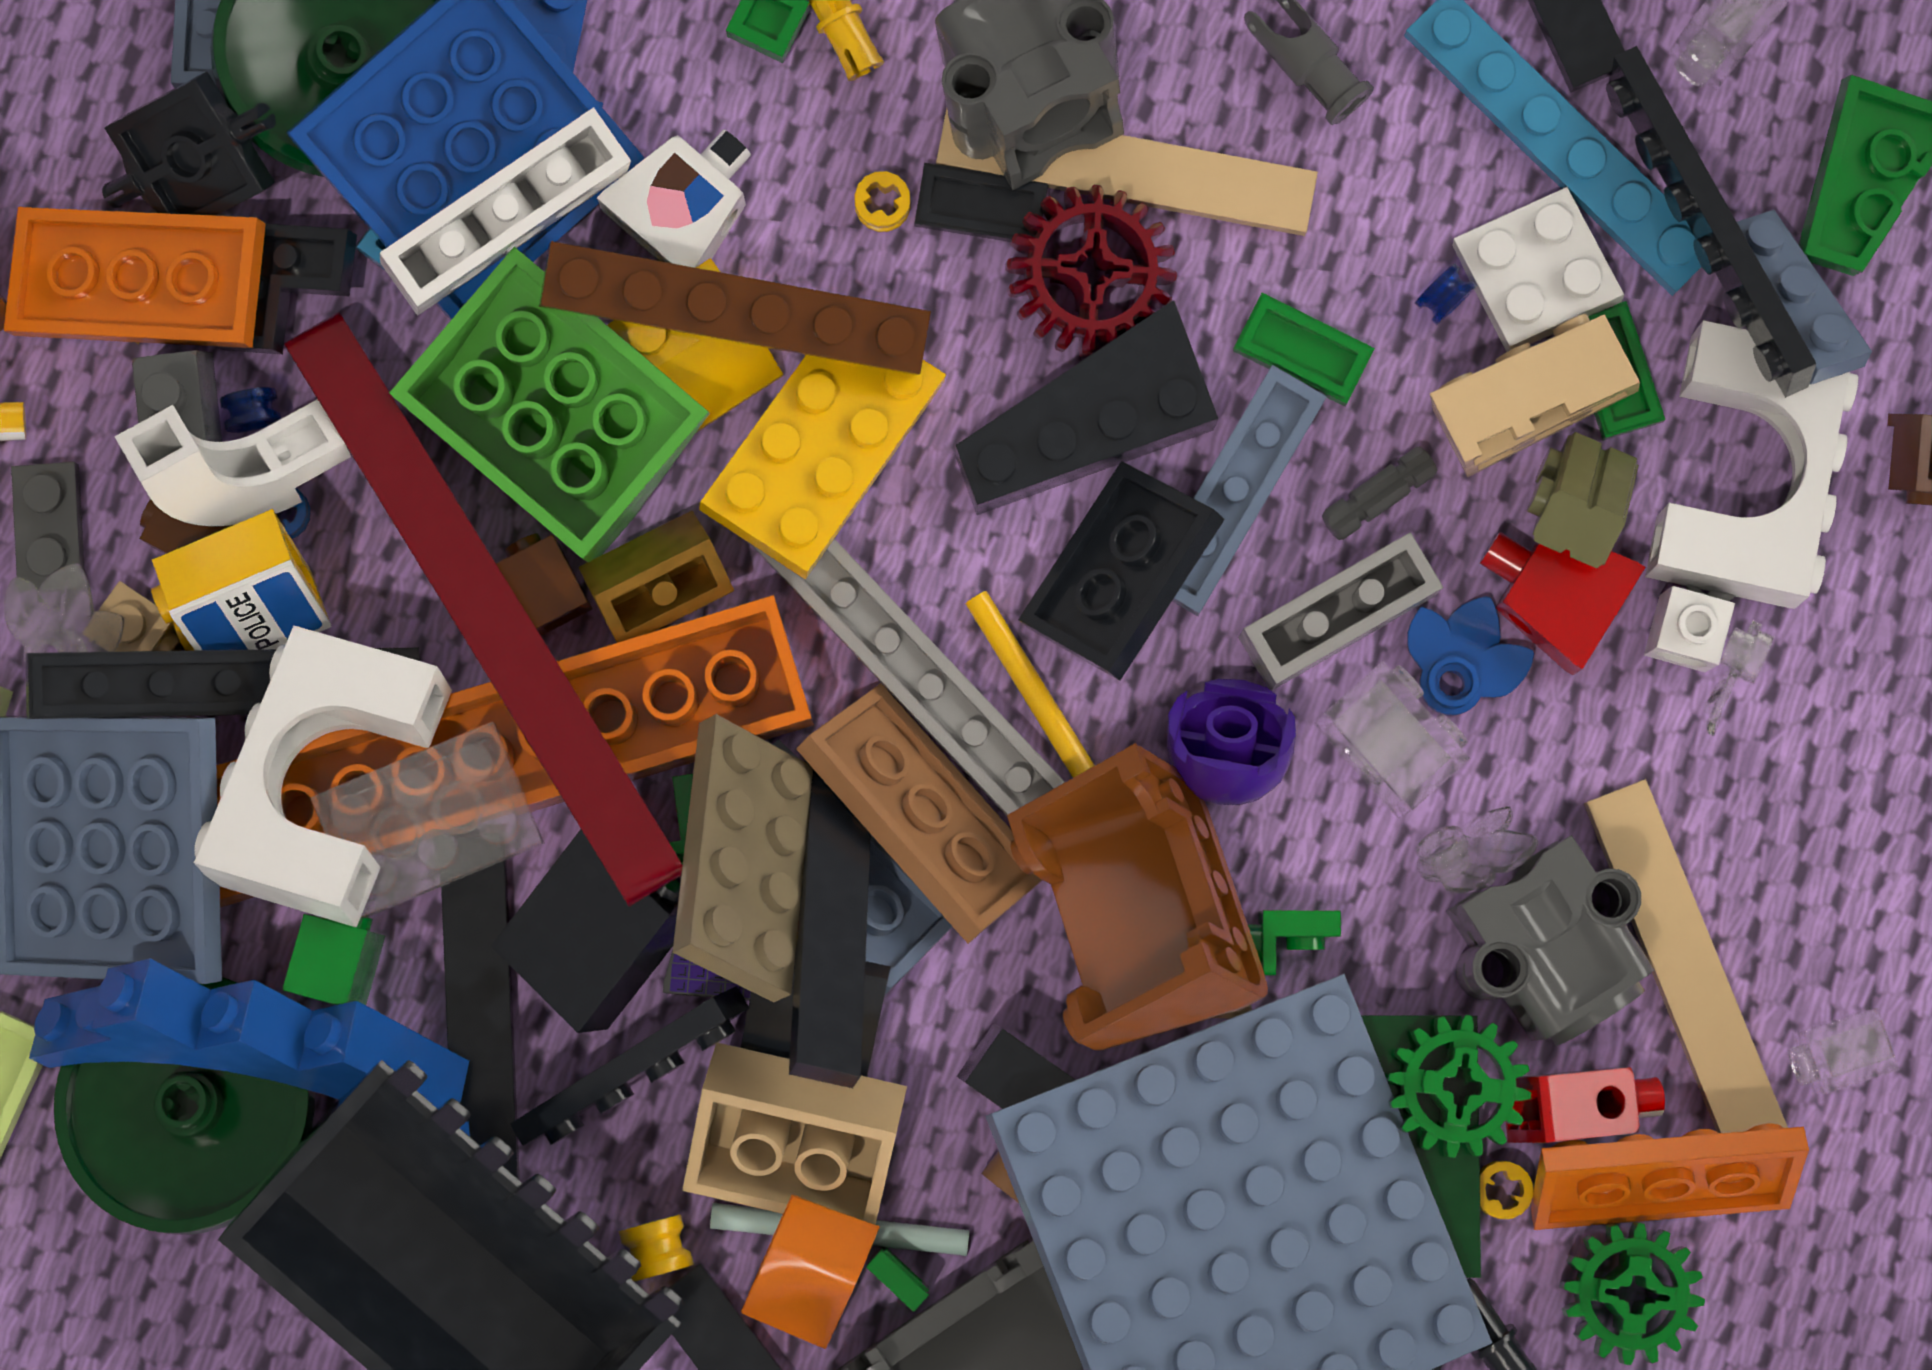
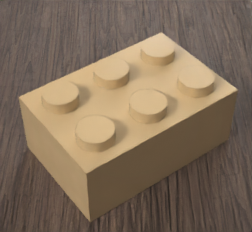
M717 1043L702 1087L682 1191L781 1214L784 1213L791 1195H796L829 1209L876 1225L907 1086L861 1076L852 1089L789 1075V1059Z

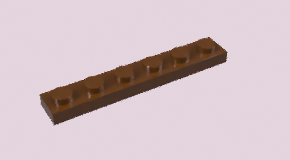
M554 241L549 243L539 307L913 375H920L931 315V311Z

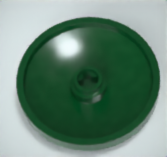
M221 0L214 19L210 47L211 65L216 86L236 116L261 102L271 108V110L254 120V122L274 113L276 125L274 128L250 138L255 145L289 167L308 174L324 177L289 138L286 132L436 0Z
M222 977V981L201 985L211 990L237 984V982ZM99 1062L61 1066L54 1093V1124L58 1145L68 1170L83 1192L101 1209L118 1220L149 1231L173 1235L205 1233L228 1226L254 1198L265 1181L310 1132L315 1112V1092L228 1071L176 1064Z

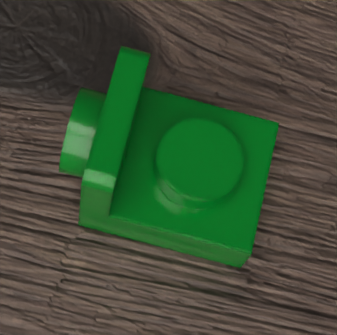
M1259 911L1258 924H1248L1265 976L1276 975V937H1286V950H1325V937H1341V911Z

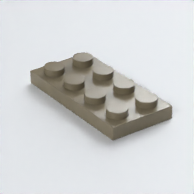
M715 714L699 723L672 953L772 1002H776L792 993L813 768L806 762Z

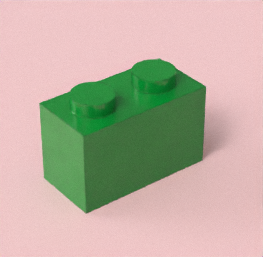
M303 914L282 990L335 1005L359 1001L366 1005L386 936L371 932L370 928L373 919L362 915L357 927H353L323 917L319 918Z

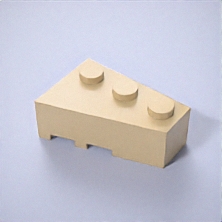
M1587 314L1574 317L1552 331L1555 337L1533 347L1529 343L1515 347L1499 356L1495 360L1496 364L1474 374L1469 372L1456 377L1442 385L1438 390L1430 393L1433 412L1467 477L1638 392L1640 381L1605 314L1591 321Z

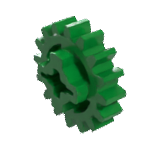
M1470 1015L1461 1016L1457 1024V1030H1451L1444 1016L1435 1018V1035L1430 1037L1422 1029L1415 1028L1410 1033L1417 1047L1413 1051L1405 1048L1395 1049L1393 1054L1405 1065L1403 1072L1386 1074L1388 1082L1401 1086V1095L1395 1096L1390 1100L1389 1106L1390 1108L1406 1109L1408 1116L1400 1126L1403 1132L1406 1133L1418 1127L1424 1131L1420 1138V1148L1429 1150L1439 1139L1443 1141L1444 1156L1455 1158L1459 1151L1460 1143H1466L1471 1155L1477 1157L1483 1155V1138L1488 1137L1495 1144L1503 1145L1507 1140L1500 1126L1504 1122L1521 1125L1524 1121L1523 1117L1512 1108L1515 1101L1531 1099L1532 1092L1516 1087V1078L1530 1071L1529 1066L1526 1064H1511L1508 1057L1514 1053L1518 1044L1512 1040L1498 1046L1494 1042L1498 1026L1494 1023H1488L1479 1033L1473 1032L1474 1023ZM1450 1042L1444 1062L1433 1070L1419 1069L1421 1063L1431 1051ZM1476 1048L1481 1049L1491 1058L1498 1070L1500 1079L1489 1078L1477 1062L1478 1050ZM1458 1067H1460V1069H1463V1080L1473 1083L1472 1095L1461 1096L1457 1106L1454 1104V1094L1443 1090L1444 1078L1455 1077ZM1416 1093L1428 1095L1440 1110V1126L1430 1120L1423 1112ZM1485 1102L1497 1104L1494 1112L1485 1122L1467 1130V1125H1470L1472 1112Z
M1632 1222L1628 1237H1624L1616 1224L1606 1225L1605 1235L1607 1241L1601 1243L1593 1236L1587 1235L1582 1240L1589 1252L1588 1256L1583 1259L1569 1255L1566 1262L1578 1271L1575 1280L1567 1279L1560 1281L1559 1288L1574 1293L1575 1302L1569 1303L1562 1308L1563 1315L1567 1317H1581L1583 1321L1573 1333L1574 1336L1581 1341L1589 1339L1594 1335L1598 1337L1593 1353L1603 1358L1612 1351L1614 1346L1617 1347L1619 1363L1624 1365L1632 1364L1636 1350H1640L1647 1362L1652 1364L1658 1362L1659 1353L1657 1346L1660 1344L1678 1352L1682 1347L1675 1335L1677 1330L1682 1328L1695 1332L1698 1327L1690 1317L1686 1316L1688 1308L1700 1307L1705 1304V1299L1691 1294L1689 1285L1703 1278L1701 1271L1684 1270L1681 1265L1690 1255L1689 1249L1680 1246L1668 1251L1666 1248L1669 1244L1670 1233L1661 1229L1653 1234L1650 1240H1646L1645 1224ZM1622 1251V1254H1619V1263L1616 1268L1603 1278L1594 1277L1598 1267L1607 1258ZM1650 1254L1664 1265L1671 1278L1672 1286L1663 1285L1652 1272L1653 1259H1650ZM1633 1276H1635L1636 1285L1646 1288V1291L1659 1294V1297H1645V1300H1636L1632 1305V1311H1630L1629 1302L1619 1299L1616 1295L1605 1293V1290L1607 1288L1619 1290L1620 1286L1628 1287L1632 1283ZM1591 1301L1604 1303L1612 1313L1614 1333L1609 1331L1599 1321L1594 1313ZM1661 1310H1670L1665 1320L1656 1329L1645 1334L1647 1321Z

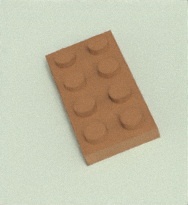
M882 683L811 733L796 748L967 944L1043 881L1034 873L1028 875L1021 870L1011 852L1010 843L1014 840L1012 830Z

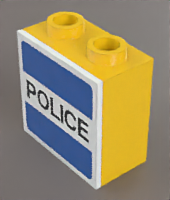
M273 509L152 559L160 585L151 588L154 602L166 624L173 622L185 651L277 649L280 645H286L293 626L315 632H321L332 627L312 572Z

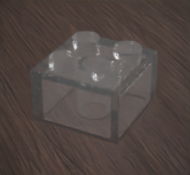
M1382 661L1325 711L1313 725L1394 816L1399 819L1415 809L1471 758L1462 749L1468 742L1458 727L1444 714H1440L1435 719L1418 700L1424 695V692L1415 679L1401 666L1398 665L1391 670Z

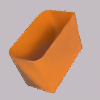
M791 1195L741 1313L826 1349L860 1276L880 1226L829 1209L799 1196Z

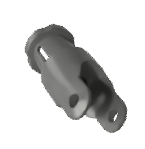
M1276 0L1299 27L1301 36L1296 38H1287L1273 32L1256 13L1248 11L1244 15V21L1250 33L1296 86H1306L1327 110L1325 119L1331 125L1339 124L1360 107L1372 94L1374 87L1370 82H1360L1337 56L1340 48L1296 0Z

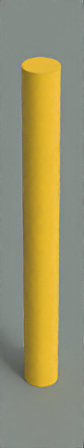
M984 591L967 601L965 605L1071 776L1074 778L1095 766L988 592Z

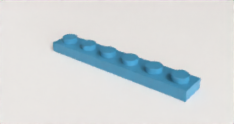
M1436 0L1406 30L1404 37L1561 189L1568 187L1574 201L1670 295L1673 296L1701 268L1693 246L1696 238L1686 220L1678 222L1674 218L1667 205L1665 195L1464 0Z

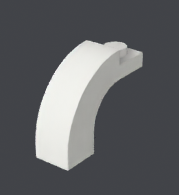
M318 399L252 435L232 441L212 442L195 437L187 430L173 405L115 436L154 504L164 513L177 520L202 526L235 525L271 509L274 510L275 514L287 510L302 502L295 489L296 487L351 457L344 441Z

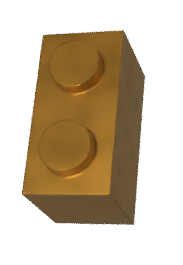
M693 510L593 559L590 563L587 562L578 567L616 643L654 632L735 591L709 536Z

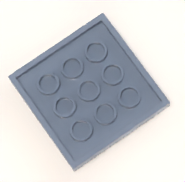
M27 716L0 717V975L105 979L108 968L151 958L199 984L222 981L220 886L205 876L194 864L196 859L195 842L198 833L206 822L212 821L218 806L215 718L118 717L27 719Z

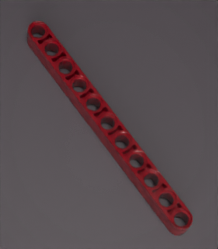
M338 311L285 342L284 345L338 431L352 457L629 907L681 876L683 865L395 400L389 394L388 389L340 312Z

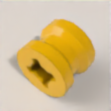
M681 1214L618 1231L621 1243L628 1247L631 1254L641 1263L637 1273L631 1277L633 1281L647 1279L694 1265L691 1252L682 1246L680 1233L684 1228Z

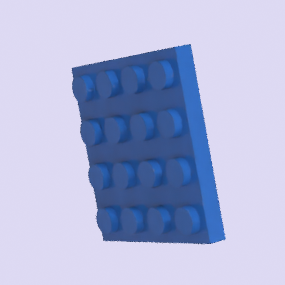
M436 0L286 132L289 138L386 248L593 107L630 158L631 163L628 171L645 159L512 0ZM606 188L526 241L517 249L534 262L549 249L551 241H558L599 204L597 197ZM505 257L437 302V306L452 320Z

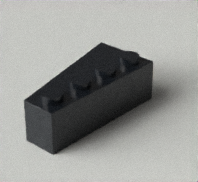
M1171 301L955 445V458L976 515L1119 465L1121 461L1127 462L1214 431L1218 416L1175 301Z

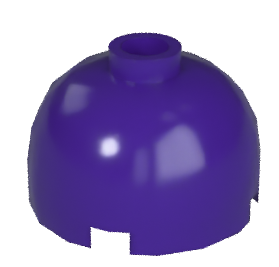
M1215 679L1205 682L1203 692L1193 694L1187 699V690L1177 697L1168 713L1169 763L1177 768V771L1185 781V785L1198 798L1218 805H1243L1261 799L1281 783L1294 754L1296 725L1295 716L1290 708L1288 714H1286L1284 709L1276 704L1277 694L1267 687L1246 680Z

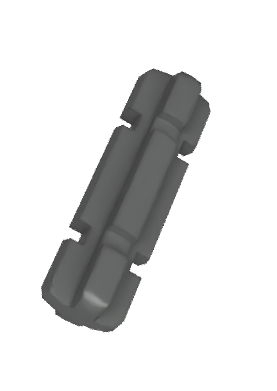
M1421 446L1413 448L1399 458L1397 461L1399 465L1394 467L1390 464L1351 491L1349 494L1350 499L1345 501L1341 498L1324 511L1322 519L1331 534L1338 540H1344L1362 526L1361 521L1365 519L1367 522H1370L1406 497L1411 492L1410 487L1414 485L1415 488H1418L1433 478L1438 470L1427 451Z

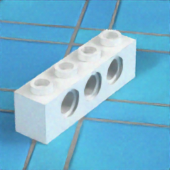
M593 107L381 251L380 263L418 316L505 257L514 246L518 248L628 172L631 160Z

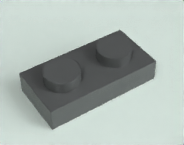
M76 462L11 466L17 592L21 594L86 590L79 464Z

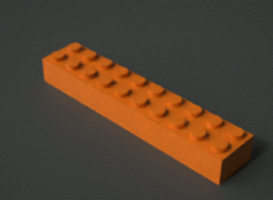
M774 595L557 661L631 781L695 762L699 723L715 714L763 740L814 725ZM491 682L451 693L429 749L365 730L344 729L330 732L313 740L297 754L285 774L281 791L282 809L288 821L303 828L364 845L375 860L433 843L441 838H449L564 802ZM237 759L216 765L217 805L221 799L220 784L227 766L231 762H236ZM220 887V908L254 898L247 894Z

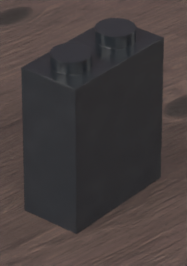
M580 829L491 947L577 1033L607 1030L673 947L680 883L674 879L629 907Z

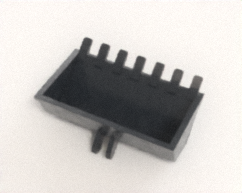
M381 1060L354 1088L334 1103L265 1181L254 1198L227 1226L218 1241L367 1370H640L681 1324L673 1314L683 1305L684 1301L667 1286H663L651 1294L645 1292L631 1279L641 1267V1263L625 1249H620L609 1257L604 1256L588 1241L598 1231L599 1226L581 1211L564 1220L545 1203L555 1194L556 1188L542 1175L535 1174L524 1183H521L505 1169L503 1165L514 1154L513 1150L496 1136L491 1137L479 1146L460 1129L471 1116L470 1112L453 1098H450L438 1108L430 1103L417 1091L428 1078L427 1074L410 1060H407L395 1071Z

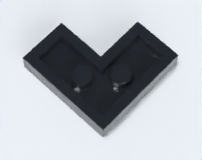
M266 224L253 348H218L224 351L283 355L291 293L350 296L357 234L345 228Z

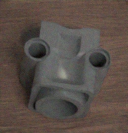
M955 0L935 18L942 62L945 66L942 74V87L954 143L961 153L972 159L983 160L994 157L1012 190L1042 176L1048 167L1062 155L1076 150L1096 149L1124 134L1123 119L1118 105L1120 86L1114 16L1110 6L1104 0Z
M1572 835L1560 842L1556 841L1526 859L1516 875L1507 884L1489 887L1482 892L1473 893L1446 910V913L1469 947L1460 955L1456 965V978L1460 987L1467 995L1478 1000L1504 998L1531 1041L1551 1038L1555 1046H1558L1586 1032L1643 994L1645 990L1639 981L1655 971L1626 926L1637 915L1641 906V891L1637 881L1629 873L1620 869H1604L1595 872ZM1595 886L1603 888L1610 898V910L1606 917L1599 914L1593 906L1592 893ZM1488 953L1496 956L1503 966V978L1496 987L1490 985L1482 974V962Z

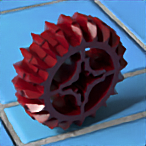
M1093 185L1090 188L1087 204H1083L1080 192L1076 187L1067 188L1064 192L1065 210L1052 196L1044 198L1041 202V207L1047 220L1032 212H1028L1022 220L1025 228L1034 237L1016 233L1010 241V245L1016 251L1026 255V257L1009 258L1005 263V270L1007 272L1024 275L1025 278L1010 284L1007 288L1009 297L1017 298L1028 295L1030 299L1028 303L1024 304L1017 311L1019 319L1022 321L1029 319L1037 312L1043 321L1035 328L1033 335L1037 339H1042L1052 327L1060 331L1055 341V349L1060 352H1064L1068 348L1073 336L1079 337L1078 350L1081 357H1089L1093 353L1095 338H1099L1101 347H1104L1117 338V332L1119 335H1122L1136 325L1135 322L1140 323L1155 313L1149 306L1162 308L1170 303L1172 297L1167 292L1157 288L1156 285L1172 284L1177 279L1176 271L1170 268L1158 267V263L1170 259L1175 254L1172 245L1155 247L1152 242L1165 231L1162 222L1154 223L1145 229L1140 224V221L1147 214L1148 206L1140 203L1131 214H1128L1122 210L1127 201V193L1121 190L1115 193L1109 205L1103 204L1104 192L1101 185ZM1084 223L1083 235L1079 239V248L1076 253L1059 254L1056 258H1042L1045 245L1054 233L1064 227ZM1103 226L1119 234L1128 243L1136 256L1138 265H1134L1131 259L1117 257L1111 252L1107 245V230H1104ZM1090 251L1091 258L1094 259V268L1109 274L1108 277L1102 275L1095 282V288L1092 291L1091 284H1088L1087 273L1077 271V268H1072L1074 265L1080 268L1088 258L1087 254ZM1043 278H1049L1050 283L1062 284L1071 290L1075 297V311L1079 312L1078 317L1065 311L1053 300ZM1126 284L1139 285L1135 300L1127 311L1113 318L1098 320V310L1103 304V295L1106 289L1123 288Z

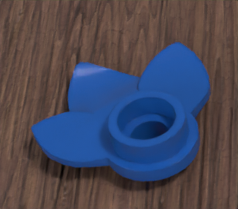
M1484 596L1463 604L1451 614L1447 621L1436 612L1421 607L1410 623L1407 632V646L1413 660L1422 670L1419 679L1420 693L1425 703L1437 713L1448 716L1460 715L1473 708L1480 698L1506 696L1519 686L1532 666L1533 650L1520 645L1499 644L1501 638L1499 618L1494 602L1490 597ZM1445 673H1455L1460 677L1462 690L1458 695L1450 696L1441 690L1439 681Z

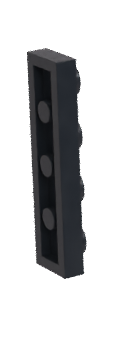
M737 986L711 997L510 1123L522 1146L543 1136L547 1138L550 1145L559 1142L584 1126L579 1114L594 1105L599 1113L603 1114L632 1097L634 1093L629 1083L646 1074L650 1082L653 1083L685 1064L679 1052L697 1042L700 1049L705 1051L735 1033L736 1030L731 1020L750 1009L749 1005Z

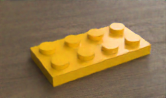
M805 355L702 498L699 510L803 579H806L944 383L946 374L925 360L922 361L920 375H913Z

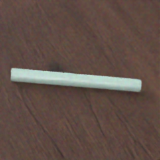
M713 1203L710 1229L774 1235L783 1214L749 1206ZM876 1221V1225L880 1226L872 1246L967 1256L970 1230Z

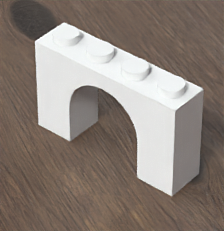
M1703 320L1691 335L1679 397L1744 410L1768 422L1782 437L1789 451L1792 463L1791 487L1785 502L1779 509L1757 517H1735L1668 503L1656 516L1645 577L1684 586L1692 585L1703 590L1720 591L1736 595L1735 597L1795 609L1810 596V593L1816 594L1819 591L1823 580L1826 560L1825 556L1817 555L1821 532L1827 533L1835 515L1836 496L1828 494L1832 471L1839 472L1844 461L1847 435L1840 434L1839 429L1843 411L1849 412L1854 403L1858 387V375L1848 372L1812 385L1809 384L1808 388L1785 398L1776 380L1768 382L1761 374L1753 354V348L1756 345L1748 330Z
M293 626L286 645H280L273 655L269 671L271 681L262 702L256 703L249 712L245 724L246 740L236 762H231L227 766L220 784L221 799L212 821L206 822L198 833L195 842L196 859L194 864L205 876L220 887L357 927L381 867L364 845L303 828L288 821L284 816L281 802V791L285 774L293 759L306 745L320 736L338 730H365L429 749L452 689L439 668L435 665Z

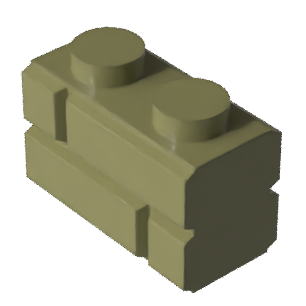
M1577 432L1568 435L1561 451L1550 447L1537 473L1535 482L1538 484L1527 508V512L1537 516L1532 533L1534 535V542L1560 553L1566 549L1570 550V557L1595 568L1604 565L1626 522L1639 466L1637 465V458L1612 447L1606 451L1602 450L1601 442Z

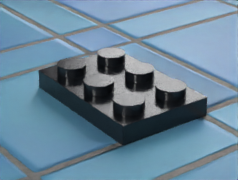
M1121 461L1018 620L1033 632L1121 681L1225 519L1213 508Z

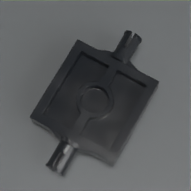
M206 71L116 119L104 128L121 154L127 174L104 184L102 188L103 197L105 199L123 190V192L107 202L108 205L112 208H120L123 204L141 196L157 213L216 216L265 191L275 183L250 139L266 130L274 128L276 125L275 115L272 113L254 122V120L271 110L267 104L261 102L236 116Z

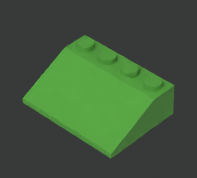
M514 246L389 394L578 556L590 563L593 559L603 555L633 520L710 413L598 317L539 307L544 271Z

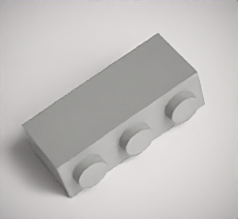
M1410 532L1245 627L1238 638L1266 686L1273 691L1432 599L1444 587Z

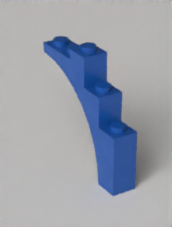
M151 958L108 968L106 977L100 986L45 999L43 1007L39 1011L34 1023L35 1037L29 1059L48 1068L81 1063L142 1062L176 1064L228 1071L277 1081L324 1094L338 1100L354 1088L381 1060L394 1071L407 1060H410L423 1070L428 1077L417 1091L436 1108L440 1107L450 1098L461 1103L469 1060L359 1001L311 1010L256 980L210 990Z

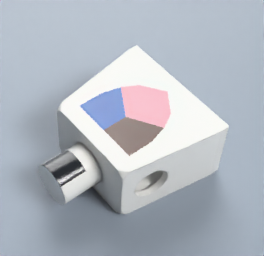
M724 129L701 154L677 135L669 139L611 184L597 199L602 211L658 261L696 268L706 260L713 258L746 206L743 192L729 179L746 162L751 153L736 137Z

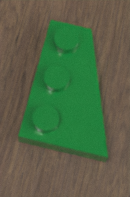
M1849 75L1841 80L1799 241L1800 248L1811 263L1851 276L1864 271L1901 214V207L1919 179L1925 177L1932 166V101L1854 75Z

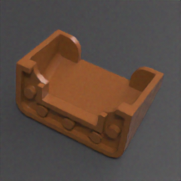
M1134 743L1007 815L1014 837L1010 847L1016 863L1026 874L1031 875L1034 873L1041 880L1051 884L1082 982L1081 986L1067 994V1008L1063 1011L1065 1026L1077 1043L1093 1050L1101 1051L1243 1009L1268 994L1266 977L1205 800L1198 798L1185 785V781L1176 767Z

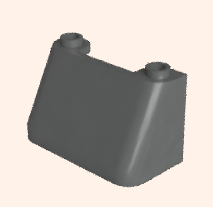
M1031 1236L836 1370L1084 1369Z

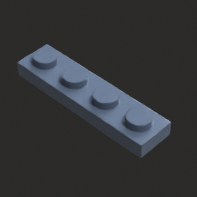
M1274 365L1269 369L1194 497L1197 501L1213 508L1225 519L1172 600V602L1196 616H1199L1327 398L1324 394Z

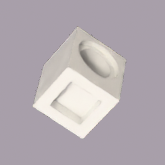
M1676 586L1670 587L1659 595L1644 656L1701 672H1707L1718 666L1735 603Z

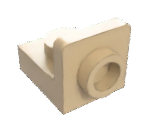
M121 581L116 584L83 631V634L110 652L181 651L183 647L173 622L166 624L154 603Z

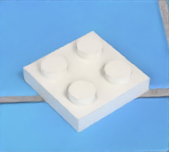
M1568 187L1453 239L1452 246L1506 352L1522 344H1532L1552 335V331L1574 317L1582 314L1590 316L1619 304L1623 300L1624 293Z

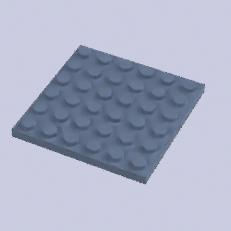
M1345 974L985 1116L1084 1370H1432L1492 1344L1408 1132H1403L1400 1128L1403 1119L1399 1109L1390 1108L1389 1101L1394 1097Z

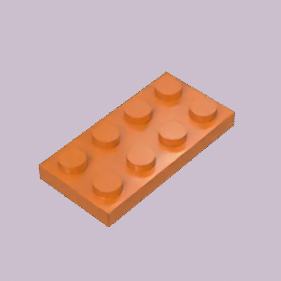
M18 207L4 331L13 336L253 348L266 223L257 217Z
M1767 1123L1754 1126L1743 1132L1719 1134L1712 1129H1697L1684 1134L1682 1137L1653 1139L1649 1135L1635 1134L1623 1137L1617 1142L1588 1144L1582 1140H1568L1559 1142L1550 1148H1541L1533 1198L1530 1204L1534 1230L1790 1209L1809 1152L1804 1126L1783 1128L1778 1124Z

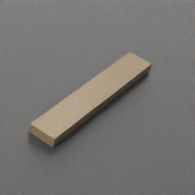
M946 109L936 164L1004 176L994 157L983 160L972 159L961 153L954 143L948 110ZM1121 135L1096 149L1076 150L1062 155L1048 167L1042 176L1032 181L1048 184V188L1066 191L1069 187H1076L1080 194L1088 195L1093 185H1101L1104 199L1111 200L1115 193L1121 190L1127 193V201L1125 203L1136 205L1144 203L1152 208L1305 236L1318 172Z
M1646 779L1584 803L1609 868L1620 869L1629 873L1638 883L1641 891V906L1631 922L1645 956L1655 969L1652 972L1716 1131L1718 1134L1743 1132L1754 1126L1767 1123L1778 1124L1783 1128H1788Z

